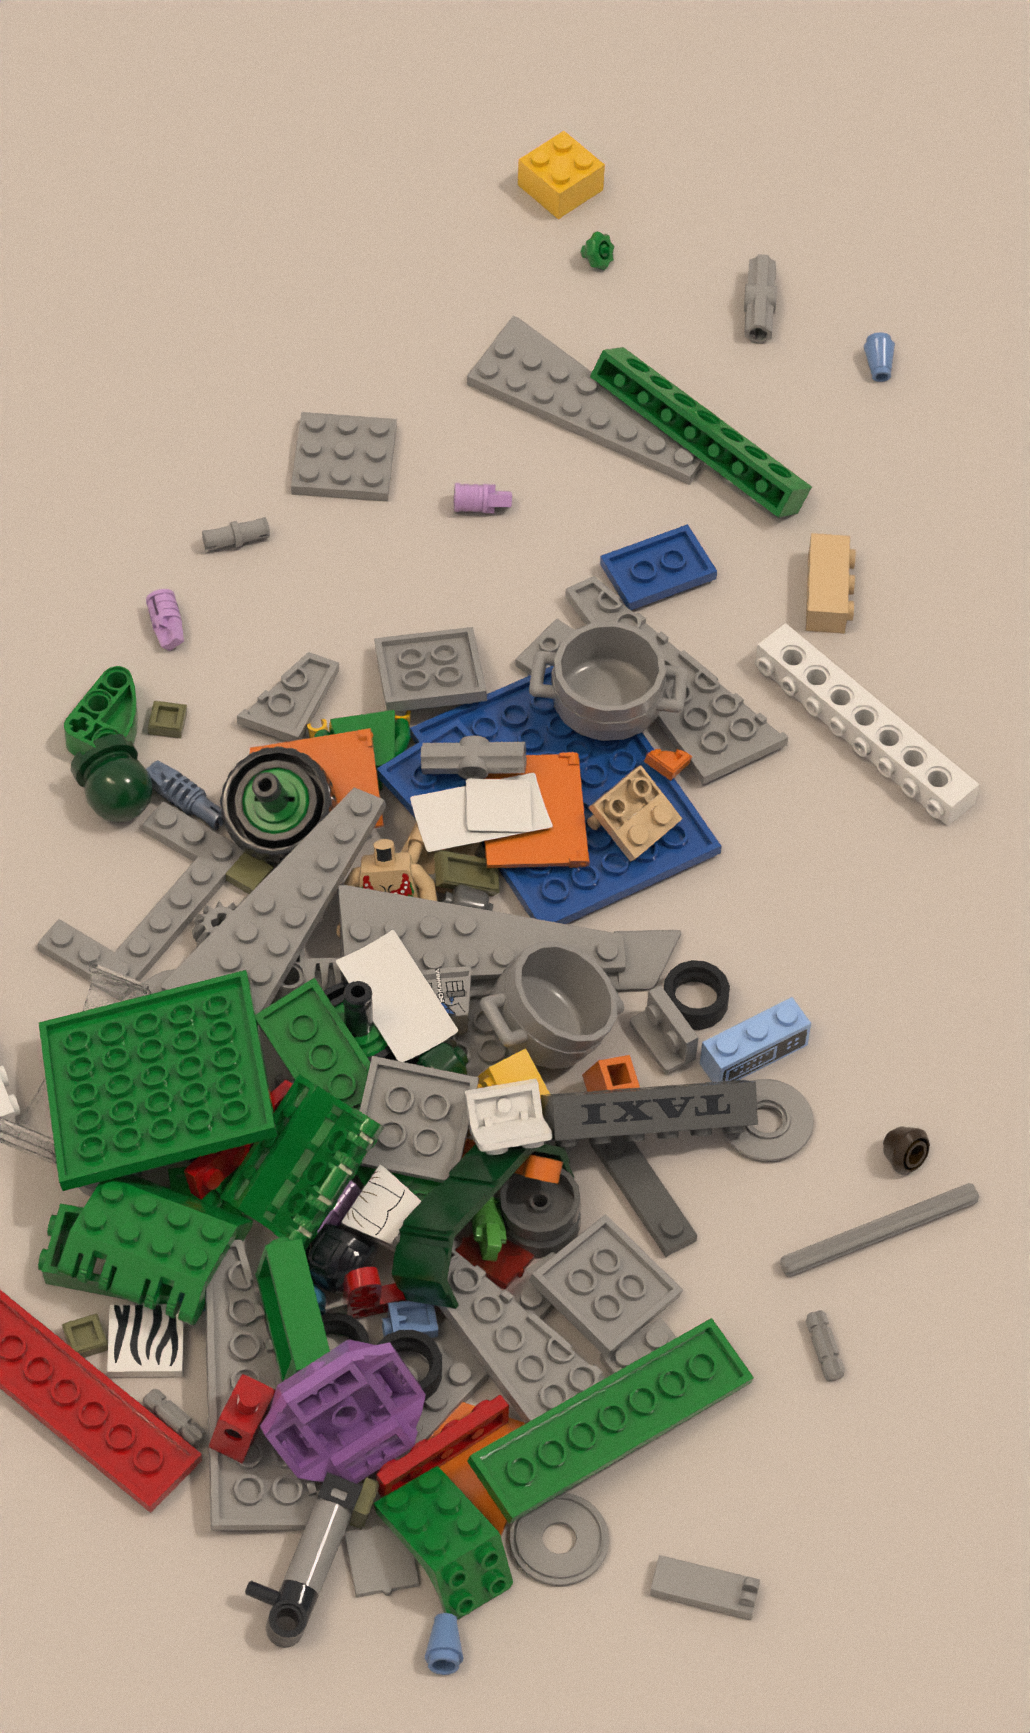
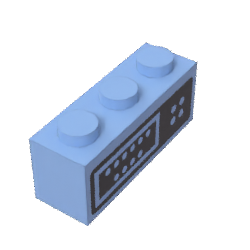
M793 997L703 1041L700 1065L712 1082L740 1080L807 1046L811 1022Z

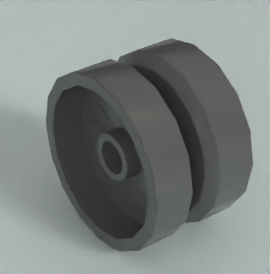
M563 1168L561 1169L558 1184L528 1178L513 1173L503 1184L500 1193V1203L506 1239L512 1247L522 1254L534 1257H546L552 1252L557 1254L578 1236L581 1227L580 1192L578 1184L569 1172Z

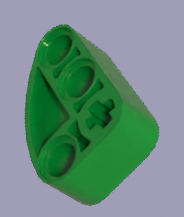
M113 666L104 671L64 722L66 748L72 755L75 756L80 751L83 756L86 752L96 747L93 743L94 740L108 735L122 734L127 741L135 743L138 729L137 701L134 681L128 669L122 666Z

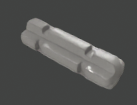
M822 1310L811 1312L807 1315L806 1324L809 1332L813 1335L811 1339L819 1362L823 1364L821 1368L824 1377L828 1381L840 1379L844 1376L845 1369L842 1360L838 1358L839 1351L831 1328L827 1326L829 1322L826 1313Z
M152 1389L143 1399L144 1407L152 1414H157V1418L179 1436H182L190 1445L197 1448L206 1438L205 1430L197 1423L192 1424V1418L171 1400H165L166 1396L160 1390Z

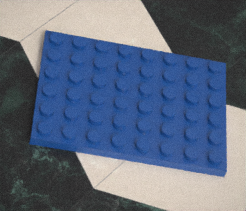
M554 666L545 669L543 684L552 685L551 675ZM531 675L488 693L487 701L463 704L410 727V736L414 743L417 744L458 718L474 736L484 737L489 742H525L526 755H552L567 752L579 754L589 866L569 868L568 866L498 868L530 918L568 924L721 854V844L675 778L670 781L644 762L646 755L654 750V748L642 732L624 740L606 741L580 735L562 721L554 708L553 699L534 697L530 694ZM641 765L682 817V820L639 857L630 862L602 825L597 830H593L588 825L587 819L593 815L588 807L634 768Z

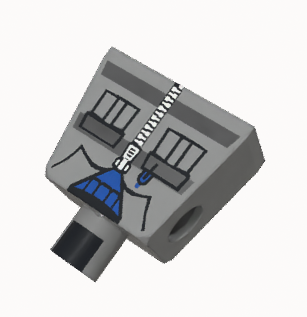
M471 966L420 970L457 1027L458 1032L456 1034L468 1032ZM455 1034L442 1043H447L454 1048L456 1046Z

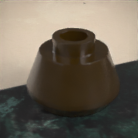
M897 1127L889 1131L883 1141L884 1155L894 1170L901 1174L917 1170L926 1160L930 1149L928 1135L920 1128Z

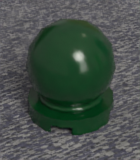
M122 734L108 735L94 740L93 743L96 747L86 752L83 756L79 751L71 762L70 771L79 786L85 788V795L90 807L100 817L113 822H127L140 816L151 802L153 786L150 774L137 760L138 752L132 741H127Z

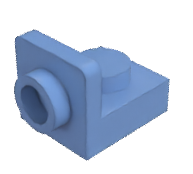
M412 1301L388 1303V1316L382 1318L383 1337L398 1330H416L427 1334L430 1338L438 1337L434 1305Z

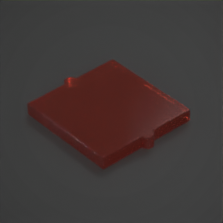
M473 1233L469 1237H463L461 1245L455 1250L474 1267L478 1265L486 1272L485 1276L504 1290L517 1277H523L525 1268L533 1261L535 1256L506 1239V1243L502 1244L496 1261L482 1260L479 1243L474 1240Z

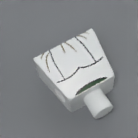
M379 1165L342 1220V1227L354 1235L395 1252L392 1242L396 1236L400 1235L399 1229L403 1226L405 1218L420 1204L421 1200L385 1167Z

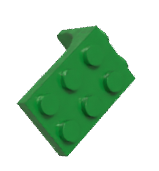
M438 1465L373 1503L376 1514L413 1554L427 1573L439 1596L444 1613L453 1614L458 1620L496 1596L501 1595L513 1585L500 1533Z

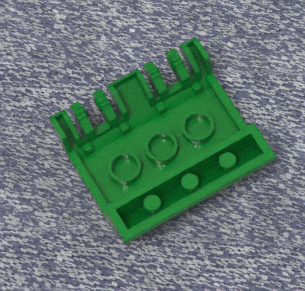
M299 1074L274 1112L278 1137L253 1144L220 1197L271 1230L277 1237L289 1238L290 1241L302 1239L304 1250H306L310 1242L317 1235L319 1228L330 1211L336 1206L342 1192L356 1175L362 1161L376 1144L384 1127Z
M133 1174L101 1181L70 1229L58 1265V1273L72 1279L78 1276L77 1281L87 1283L93 1274L97 1258L105 1260L99 1278L98 1289L107 1292L111 1288V1294L139 1305L145 1302L144 1307L152 1310L159 1303L164 1285L167 1284L173 1288L166 1305V1315L174 1318L178 1314V1320L194 1326L205 1309L206 1288L234 1240L244 1241L253 1226V1220Z

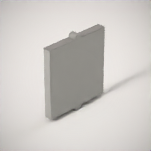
M374 1524L372 1529L345 1533L356 1598L380 1593L389 1596L392 1591L419 1587L413 1554L388 1526L379 1527L377 1524Z

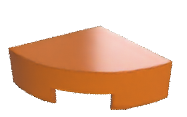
M655 749L646 755L644 762L671 781L690 764L692 755L678 749L676 752Z

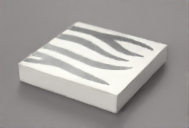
M157 1304L153 1310L144 1307L145 1305H110L108 1378L183 1377L184 1322L178 1320V1314L174 1318L167 1316L165 1313L167 1304Z

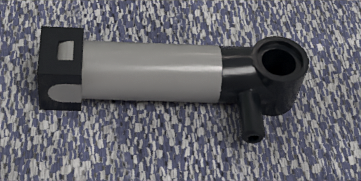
M327 1472L279 1591L252 1580L249 1581L245 1594L272 1605L266 1623V1633L269 1640L276 1646L291 1647L302 1638L363 1486ZM287 1616L295 1621L297 1627L291 1631H285L279 1628L276 1620Z

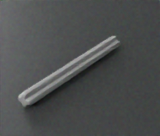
M971 1183L957 1187L781 1257V1268L784 1274L789 1277L976 1204L979 1198L978 1191Z

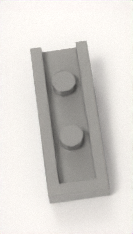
M659 1555L650 1596L751 1620L760 1579Z

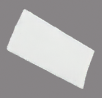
M535 773L503 778L530 781L532 831L553 827L543 802ZM466 786L412 796L410 798L418 828L428 852L527 833L468 830Z
M391 930L369 945L336 960L338 967L349 983L363 981L371 987L373 993V1022L398 1061L405 1062L458 1032L454 1022L394 930Z

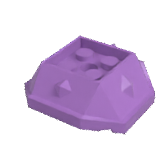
M348 1339L278 1384L270 1411L260 1427L265 1437L297 1478L323 1482L327 1472L357 1484L380 1469L385 1463L397 1458L415 1445L418 1432L416 1426L422 1414L426 1394L390 1342L374 1345Z

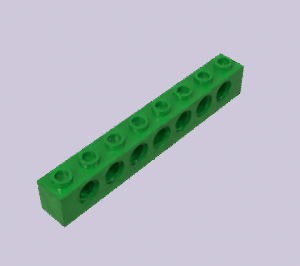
M624 347L602 351L590 375L593 380L778 518L799 513L812 488L811 485Z

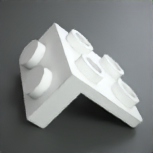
M536 1078L464 1091L470 1133L480 1151H486V1154L498 1155L507 1152L509 1147L522 1145L523 1148H537L543 1146L544 1141L552 1139L551 1129L543 1118L539 1085Z

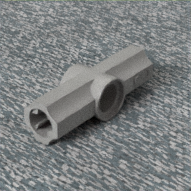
M758 254L755 258L749 260L748 284L745 287L744 312H746L744 332L745 337L749 338L752 343L763 344L764 341L772 338L777 286H775L776 261L772 260L769 255Z
M466 736L459 743H423L421 746V769L423 774H458L464 779H484L488 776V773H525L526 770L525 742H489V740L481 736Z

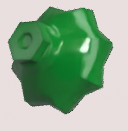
M596 231L586 241V244L582 245L580 252L583 258L588 259L591 267L605 270L609 263L614 260L613 251L615 246L612 244L608 234Z

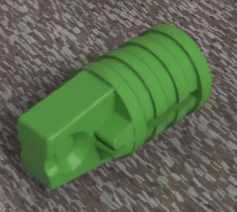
M491 1197L471 1219L473 1238L479 1243L482 1260L496 1261L502 1244L506 1243V1230L500 1200Z

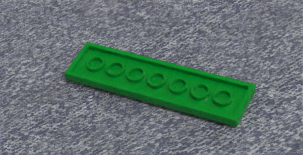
M315 978L255 1015L257 1024L294 1080L300 1074L347 1105L360 1111L370 1061ZM359 1166L356 1176L364 1187L376 1169ZM390 1172L421 1201L436 1186L442 1184Z
M710 1318L469 1456L467 1462L510 1524L749 1385L754 1377L717 1324Z

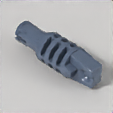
M159 760L146 768L151 777L152 788L163 798H167V801L174 804L178 809H181L182 812L187 815H196L214 830L219 829V825L222 826L224 824L221 816L222 808L211 802L207 798L205 790L198 787L197 784L190 781L186 776H183L182 773Z

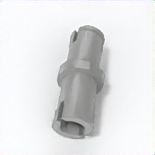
M266 517L244 523L233 521L225 527L202 531V538L206 551L234 545L236 548L241 547L244 542L270 538V529Z

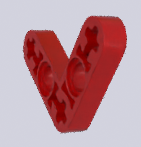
M376 1267L355 1269L345 1275L343 1304L346 1315H350L355 1319L387 1313L388 1303L407 1301L403 1292L397 1288L395 1283L381 1285L379 1272Z

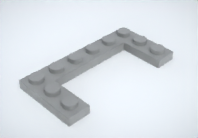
M164 801L143 823V832L194 862L116 952H113L60 919L56 921L38 942V950L121 1001L127 997L196 917V914L202 910L226 882L225 873L244 853L231 840Z

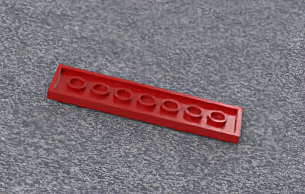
M0 1290V1389L151 1513L203 1461L202 1454Z

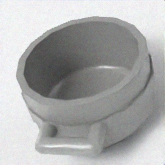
M617 621L593 622L575 629L560 643L557 653L545 651L535 653L529 692L534 697L553 699L554 708L562 721L580 735L601 741L624 740L643 732L657 719L659 711L680 713L684 709L688 671L684 667L665 665L664 654L655 640L639 628ZM546 665L554 666L551 675L552 685L543 684ZM666 679H674L672 699L664 698Z
M558 941L537 942L523 950L504 969L494 985L490 996H486L480 1001L482 1011L503 1046L512 1054H516L526 1048L534 1065L549 1069L570 1068L593 1052L610 1032L617 1015L623 1013L625 1008L603 968L578 948Z

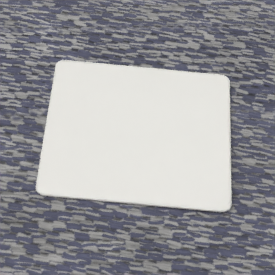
M473 778L466 780L468 830L532 831L530 781Z

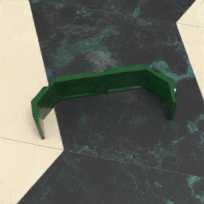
M475 1144L450 1170L449 1177L441 1185L436 1186L405 1218L403 1226L399 1229L400 1241L395 1248L391 1275L397 1288L403 1292L405 1299L412 1302L456 1309L459 1304L447 1280L455 1236L530 1155L562 1161V1168L575 1178L569 1166L570 1159L565 1148L547 1144L537 1148H523L520 1145L509 1147L508 1151L502 1154L489 1155L486 1154V1151H480Z

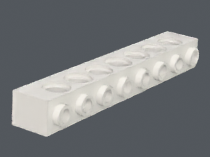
M785 623L757 645L755 665L763 675L771 677L787 695L796 698L811 715L817 716L827 724L833 734L841 736L858 755L866 757L872 762L883 776L889 777L897 783L908 797L916 799L932 817L941 820L945 825L949 826L976 803L979 784L789 625Z

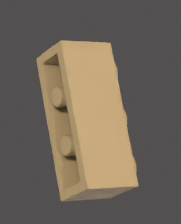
M811 533L808 551L805 631L845 634L847 621H853L854 601H848V594H854L855 575H849V569H854L856 549H850V536Z

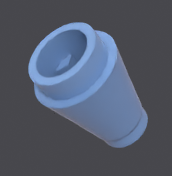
M873 333L866 338V343L864 344V351L872 379L877 382H884L891 378L895 343L887 333Z
M441 1613L434 1617L425 1660L432 1672L448 1675L458 1671L459 1665L463 1662L464 1658L457 1617L453 1614Z

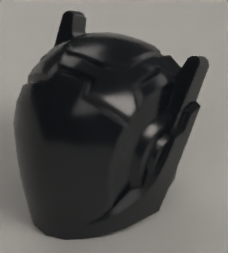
M324 1224L305 1250L312 1281L328 1292L335 1294L343 1293L345 1275L355 1269L371 1267L379 1246L344 1229Z

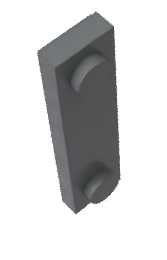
M622 1135L611 1136V1143L591 1144L665 1257L697 1241L696 1232L634 1141H623Z

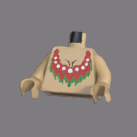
M389 839L376 841L373 844L374 854L362 856L361 866L352 869L343 885L437 901L434 880L421 865L413 863L409 853H395L394 842ZM340 922L338 923V925H337V927H336V933H337V935H338L339 938H340Z

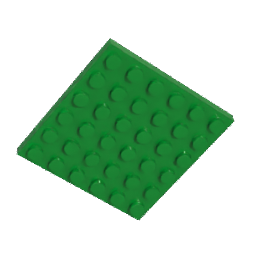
M246 970L38 1022L57 1171L62 1191L278 1137L259 1029L255 1017L251 985Z

